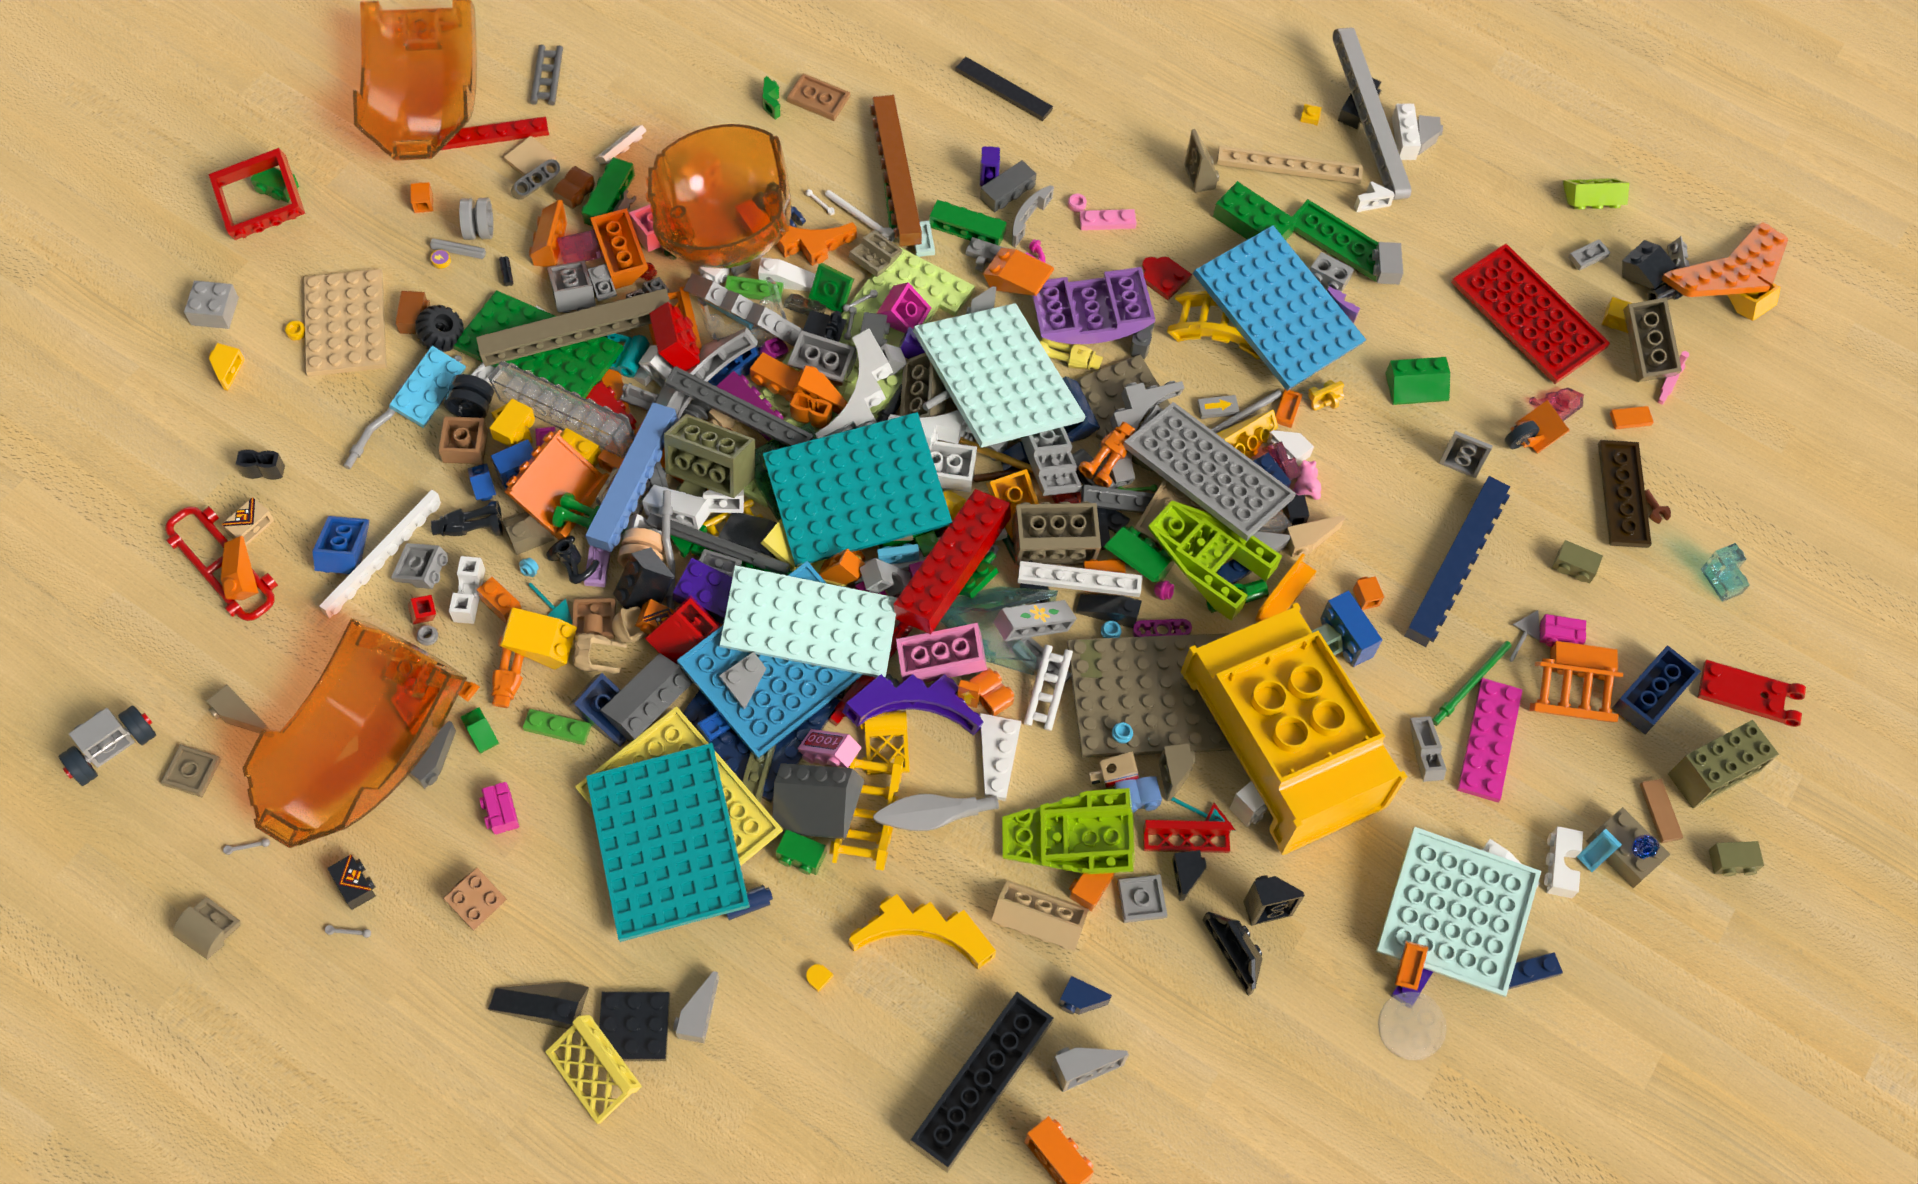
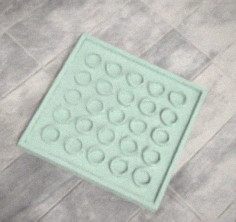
M1414 827L1376 952L1401 960L1405 941L1428 946L1424 969L1506 997L1541 871Z

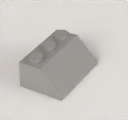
M801 330L788 361V366L800 370L806 365L813 366L827 378L843 383L851 374L857 359L856 347Z

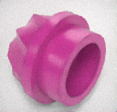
M1168 580L1158 582L1154 587L1155 595L1161 600H1170L1174 593V584H1171Z

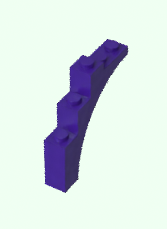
M880 674L850 699L842 712L858 727L868 719L885 712L911 709L927 711L952 720L973 736L984 723L980 715L972 711L966 705V702L956 695L958 692L956 682L945 674L929 688L914 674L897 688L894 687L891 680Z

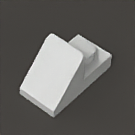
M1370 181L1367 193L1358 195L1354 208L1356 212L1391 206L1394 192Z

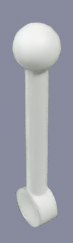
M806 190V195L811 196L825 208L828 215H834V208H829L813 194L812 190Z

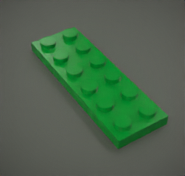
M1307 199L1292 216L1297 220L1294 231L1377 282L1376 276L1373 274L1375 261L1372 259L1373 250L1377 248L1378 242Z

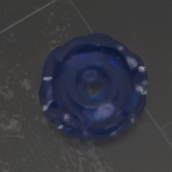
M1640 835L1632 843L1633 854L1641 859L1654 857L1660 848L1658 840L1650 835Z

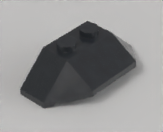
M1212 912L1205 913L1202 921L1247 995H1251L1256 988L1263 959L1259 946L1253 944L1248 928L1245 925L1242 926L1239 920Z

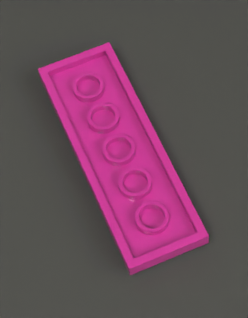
M1485 678L1481 679L1457 791L1497 803L1501 800L1523 689Z

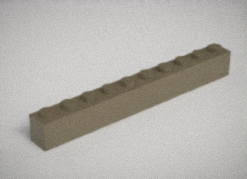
M667 289L656 290L476 337L480 356L486 367L652 324L649 313L666 302L670 303Z

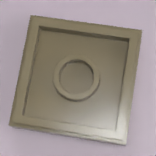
M180 745L160 783L166 787L203 797L222 759L219 756Z

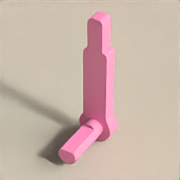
M1683 351L1679 356L1682 372L1685 369V361L1689 357L1687 351ZM1680 373L1677 376L1666 377L1660 390L1659 404L1663 405L1667 396L1671 394Z

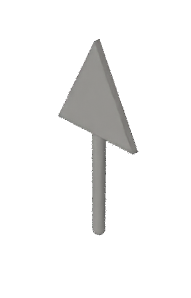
M1538 610L1513 624V626L1524 633L1509 659L1510 662L1514 661L1527 634L1540 640Z

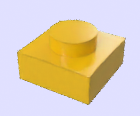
M1304 104L1300 122L1318 125L1322 107Z

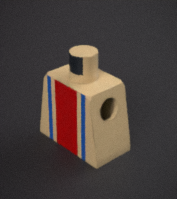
M1133 751L1100 761L1101 770L1089 772L1092 785L1104 782L1106 790L1113 789L1116 782L1139 779Z

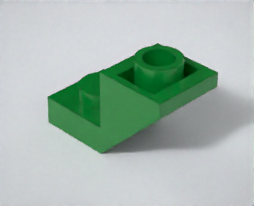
M766 76L764 77L763 109L776 120L781 116V106L777 100L779 99V85L776 81H772Z

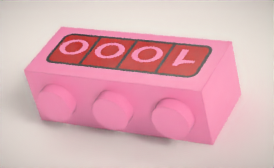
M811 729L797 749L803 754L802 758L808 763L813 764L814 762L823 766L831 765L833 767L848 768L862 747L849 734Z

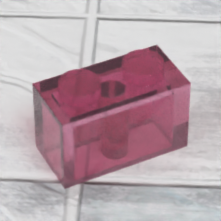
M594 230L557 238L564 264L579 261L586 262L601 258Z

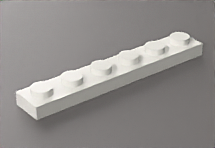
M1020 561L1018 583L1140 597L1142 575Z

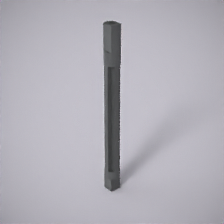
M650 513L646 521L647 525L662 532V517ZM670 520V535L781 575L787 576L790 571L788 563Z

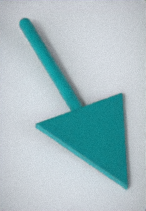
M532 583L528 584L552 609L547 616L561 619L573 625L566 599L555 607Z

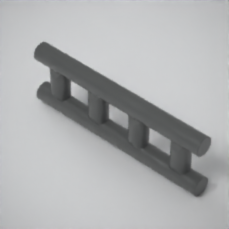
M541 44L538 46L530 103L536 105L538 99L548 100L549 105L553 106L556 102L563 47L558 45L556 46V51L545 50L546 47ZM544 58H555L554 64H543ZM542 71L552 72V78H541ZM540 85L550 86V92H539Z

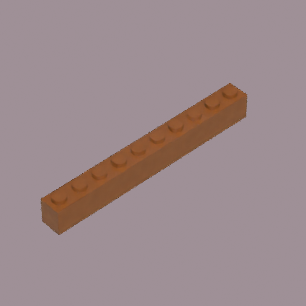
M894 95L873 97V104L870 105L871 116L874 115V118H872L873 129H877L875 131V139L880 144L878 145V155L882 156L880 158L881 169H885L883 181L888 184V186H885L886 196L890 197V200H888L889 211H893L891 222L892 225L896 226L894 228V238L898 239L899 247L922 244V231Z

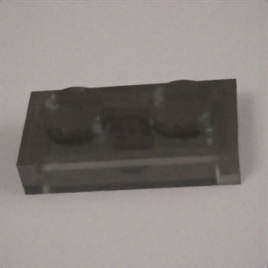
M791 293L784 301V308L807 316L810 310L823 314L826 310V305L821 304L817 300L806 299L800 294Z

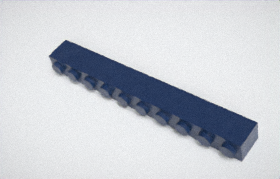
M1488 476L1404 637L1424 647H1427L1429 641L1434 643L1439 633L1436 630L1437 626L1442 627L1447 618L1444 615L1445 611L1451 610L1455 603V600L1452 599L1454 594L1458 596L1463 587L1460 584L1461 580H1466L1471 572V569L1468 568L1469 565L1475 564L1479 556L1476 553L1477 550H1482L1487 541L1484 538L1485 534L1490 535L1495 526L1492 523L1493 519L1498 520L1502 509L1499 507L1501 504L1505 505L1510 497V494H1507L1510 488L1509 485Z

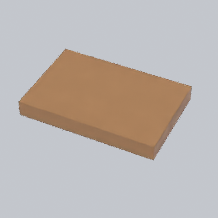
M803 73L786 97L788 103L835 121L850 98V92Z

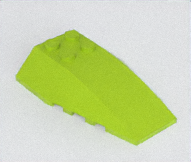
M1130 788L1085 791L1071 798L1068 796L1058 802L1045 803L1035 809L1030 810L1029 808L1002 817L1003 859L1085 874L1134 871V823Z

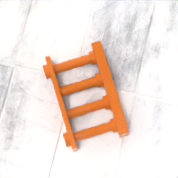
M1542 658V662H1535L1536 667H1543L1540 699H1537V703H1530L1529 711L1611 723L1618 722L1619 714L1612 713V709H1610L1614 677H1623L1624 673L1617 672V668L1604 667V670L1555 664L1554 659ZM1552 669L1564 670L1561 699L1558 702V706L1550 705V701H1548ZM1572 672L1585 673L1581 705H1578V708H1571L1569 703ZM1593 674L1605 676L1602 707L1599 708V711H1592L1591 706H1589Z

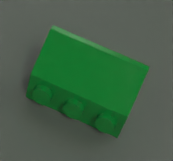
M1447 357L1390 360L1385 374L1393 405L1449 401L1450 369Z
M1133 526L1122 527L1104 546L1152 582L1163 581L1175 563L1165 549L1161 551L1156 547L1157 543L1148 537L1144 539L1139 535L1141 532Z

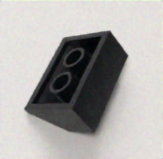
M651 547L631 553L613 595L624 609L640 607L642 609L643 604L650 599L662 604L675 576Z
M1267 875L1255 879L1243 902L1250 924L1253 926L1293 916L1305 895L1300 889L1276 876L1268 878Z

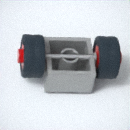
M133 705L118 715L126 728L123 727L108 708L97 712L91 719L76 726L69 733L80 750L76 746H71L59 755L60 761L65 766L63 768L64 772L70 779L74 777L81 786H85L98 776L90 764L91 762L98 768L135 743L130 735L139 744H146L156 736L155 731L150 726L153 722L146 713L141 714Z

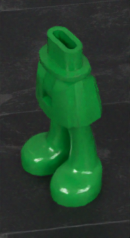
M566 492L560 499V506H557L552 521L553 526L562 527L566 521L587 528L588 531L600 506L595 508L588 507L576 501L572 493ZM573 509L589 516V518L575 514L570 510Z

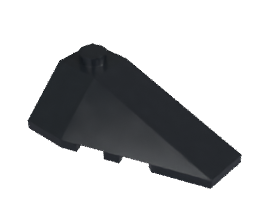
M570 982L495 988L488 1010L569 1029L573 1025L572 1022L578 1016H581L589 987Z

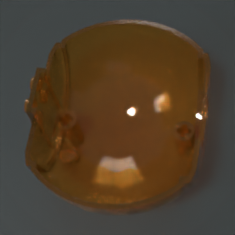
M723 124L696 130L669 144L660 154H657L654 167L648 168V176H646L648 191H645L647 202L651 203L653 230L656 238L663 249L687 263L713 269L742 266L768 253L789 230L791 195L785 157L778 136H774L764 129L742 124Z

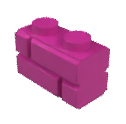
M1545 614L1540 621L1539 642L1546 643L1549 647H1552L1556 641L1584 644L1586 641V620Z
M507 782L482 788L483 796L479 797L482 810H487L488 816L484 817L487 829L491 828L493 833L497 835L507 830L519 828L517 814Z

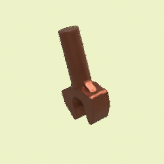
M1645 490L1646 500L1653 509L1649 516L1650 519L1660 524L1662 517L1659 514H1662L1665 520L1668 521L1671 517L1670 508L1668 506H1660L1650 490Z

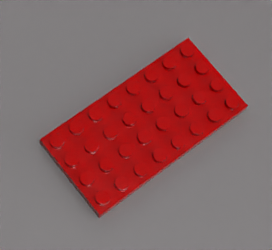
M1506 243L1454 277L1451 281L1554 384L1561 381L1610 345V342Z

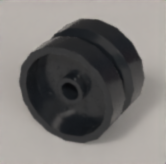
M468 374L456 375L451 380L444 406L451 414L457 417L485 419L494 389L482 378Z

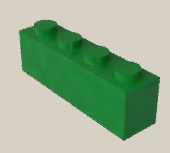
M615 157L612 158L610 163H607L603 176L599 177L595 190L590 193L589 201L582 207L581 215H583L584 224L592 226L591 217L613 211L621 199V194L628 189L635 176L633 163Z
M937 200L929 216L932 229L969 241L974 237L1000 246L1006 233V221L971 211L946 201Z

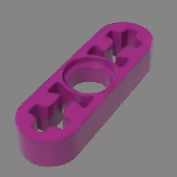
M1187 619L1140 620L1134 624L1132 634L1133 637L1190 635L1192 624ZM1165 626L1168 632L1160 634L1157 631V627ZM1183 626V628L1186 629V631L1182 632L1181 629H1179V627ZM1139 628H1143L1145 634H1141Z

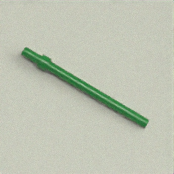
M1505 641L1449 702H1445L1439 708L1440 711L1432 719L1435 726H1438L1445 717H1449L1454 712V707L1512 647L1509 641Z

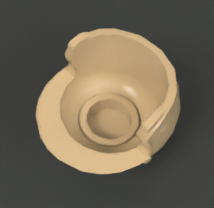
M632 607L626 610L621 608L619 613L613 618L612 631L620 641L633 643L647 636L646 633L640 630L641 628L635 626L641 611L640 607Z

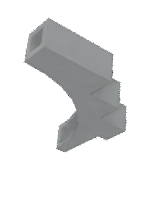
M694 273L691 274L684 288V291L761 328L792 346H795L801 330L803 331L802 328L784 319L767 307L754 303L746 297Z
M747 327L722 340L717 338L702 346L699 354L700 363L686 372L708 382L731 361L756 347L758 341ZM666 385L662 387L656 403L675 409L677 418L680 419L692 398Z
M1170 381L1165 383L1164 386L1157 387V385H1153L1146 389L1144 383L1137 384L1133 382L1126 385L1121 393L1126 409L1121 408L1113 413L1110 419L1113 430L1119 427L1122 422H1126L1136 432L1140 421L1154 406L1182 393L1184 390L1183 382ZM1129 451L1124 459L1117 461L1109 474L1117 488L1130 485L1135 479L1132 453ZM1108 454V455L1105 457L1104 463L1107 462V460H1108L1109 457H1110V454Z

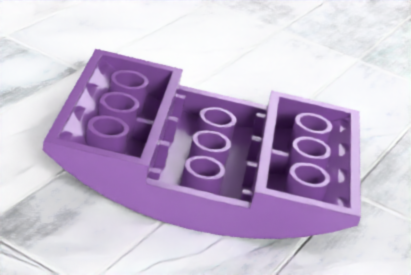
M1142 267L1104 272V278L1068 282L1067 277L1048 279L1037 296H1033L1041 337L1066 344L1108 342L1139 332L1155 322Z

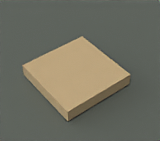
M531 136L504 156L505 162L523 176L549 159L557 160L556 155Z

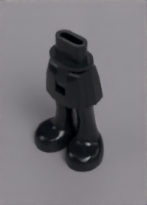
M492 501L487 506L476 510L463 512L459 508L445 514L444 518L440 516L439 520L431 521L432 535L441 534L443 537L464 536L469 531L488 528L495 536L503 535V528L500 518H502L500 504L498 501ZM488 516V517H486V518H482V519H479V520L469 521V520H472V519H475V518Z

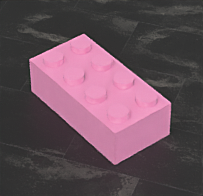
M978 623L934 631L932 634L925 633L896 639L901 675L904 681L912 674L926 683L936 681L944 674L951 678L987 670L982 635Z

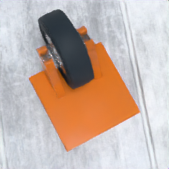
M1546 400L1517 421L1514 427H1511V432L1506 436L1505 443L1510 449H1517L1521 446L1524 448L1533 447L1538 454L1568 433L1570 429L1550 402Z

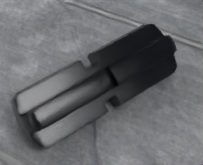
M500 257L499 263L503 284L506 287L512 286L514 282L509 257Z

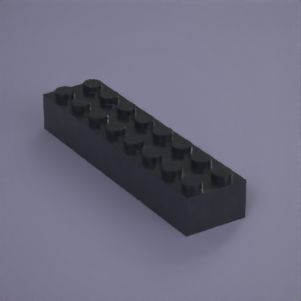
M1016 992L910 1139V1146L948 1173L1048 1031L1054 1017L1019 992Z

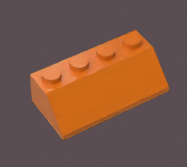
M627 208L591 217L593 233L604 264L607 265L614 288L618 289L632 285L648 269Z

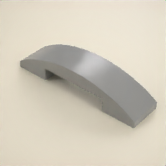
M1052 185L1033 194L1020 208L1014 221L1012 247L1016 248L1025 236V223L1035 209L1038 207L1044 210L1052 200L1054 191Z

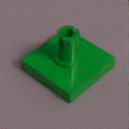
M820 263L812 284L809 299L842 314L844 312L843 306L847 303L854 278L824 263Z

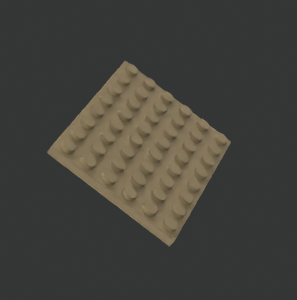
M1229 633L1068 640V650L1073 651L1070 660V671L1081 758L1118 756L1132 751L1133 755L1162 754L1165 746L1187 743L1190 745V750L1194 752L1233 750L1198 690H1193L1181 674V669L1190 647L1194 645L1196 648L1225 637ZM1080 640H1101L1095 642L1094 650L1102 654V659L1096 665L1097 669L1102 672V678L1081 677V673L1087 672L1089 665L1086 661L1080 660V654H1083L1086 650L1085 643ZM1127 723L1131 726L1133 737L1129 742L1119 743L1114 740L1112 729L1116 724Z

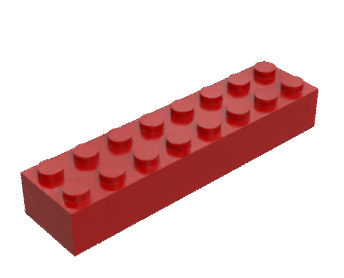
M977 489L973 491L893 604L894 613H896L895 619L932 634L1011 519V505L1009 502Z

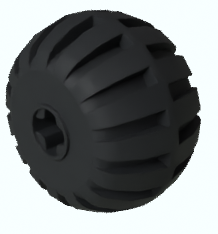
M433 305L424 309L418 315L415 323V333L417 338L420 339L419 342L423 346L425 345L427 349H430L432 346L442 352L454 349L457 339L459 340V337L462 335L461 333L464 332V324L457 312L454 313L452 311L453 309L445 308L444 305Z

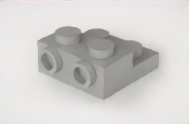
M406 543L391 579L400 583H412L416 588L433 589L434 584L440 581V571L442 566H445L448 562V554L438 545Z

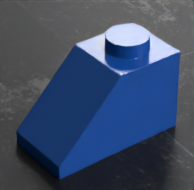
M485 463L468 468L476 500L486 501L492 499L493 495H496L488 464Z

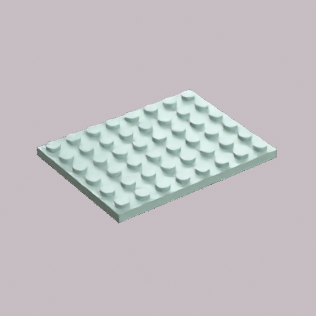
M1016 303L914 326L913 332L981 448L1084 421L1086 416Z

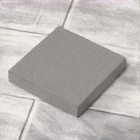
M1160 874L1117 879L1124 923L1167 918Z

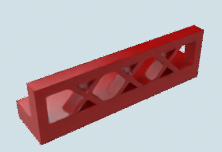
M1145 820L1143 826L1144 851L1188 852L1200 850L1203 853H1230L1232 825L1231 822ZM1148 835H1157L1162 842L1159 845H1149ZM1175 835L1179 836L1184 842L1180 846H1174L1168 840ZM1193 836H1200L1205 843L1201 846H1195L1189 840ZM1215 836L1224 837L1225 847H1217L1211 840Z

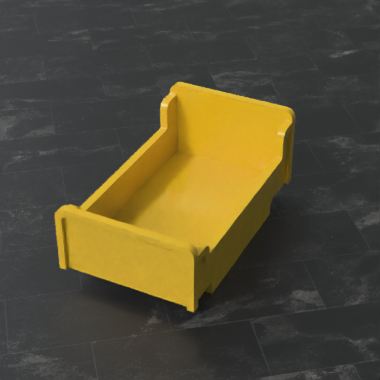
M1298 602L1292 604L1289 610L1198 648L1195 645L1190 647L1181 669V674L1187 680L1193 690H1198L1273 816L1274 819L1269 829L1281 855H1286L1382 811L1390 805L1407 779L1404 770L1400 772L1384 747L1383 740L1385 735L1319 630L1313 633L1299 612L1301 607Z

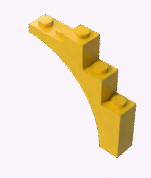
M898 894L883 899L879 906L881 916L876 915L871 918L867 926L863 929L857 928L850 934L849 946L855 952L868 943L886 937L900 935L922 936L937 940L954 948L965 956L977 970L992 960L996 954L994 947L965 910L959 913L957 911L952 913L946 922L930 901L926 905L924 903L919 905L912 914Z

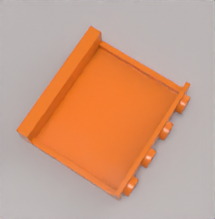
M561 430L550 431L543 438L545 442L541 447L537 446L532 451V458L529 461H525L519 467V474L509 479L506 483L508 487L504 491L558 540L566 538L576 525V523L566 521L562 527L553 526V515L556 507L560 506L562 496L566 492L572 493L576 501L590 507L613 479L608 473L601 474L560 436ZM573 509L570 510L571 512H573V513H575V514H578V515H581V516L584 515L583 513L578 512V511H576V510H573Z

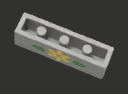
M1061 600L1020 605L1011 608L1005 607L998 612V616L993 623L1003 639L1009 641L1068 632L1077 618L1066 601Z

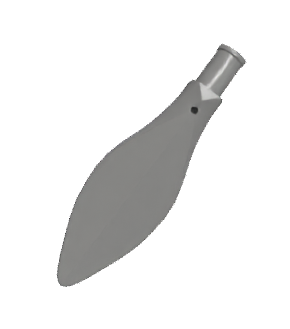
M918 794L902 798L875 813L873 820L877 823L903 830L930 831L943 827L955 820L978 815V812L999 809V803L996 795L976 800V797L952 798L935 794Z

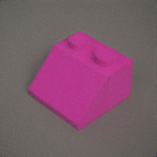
M907 282L892 287L876 314L887 315V323H890V327L905 333L908 327L914 329V326L921 325L932 308Z

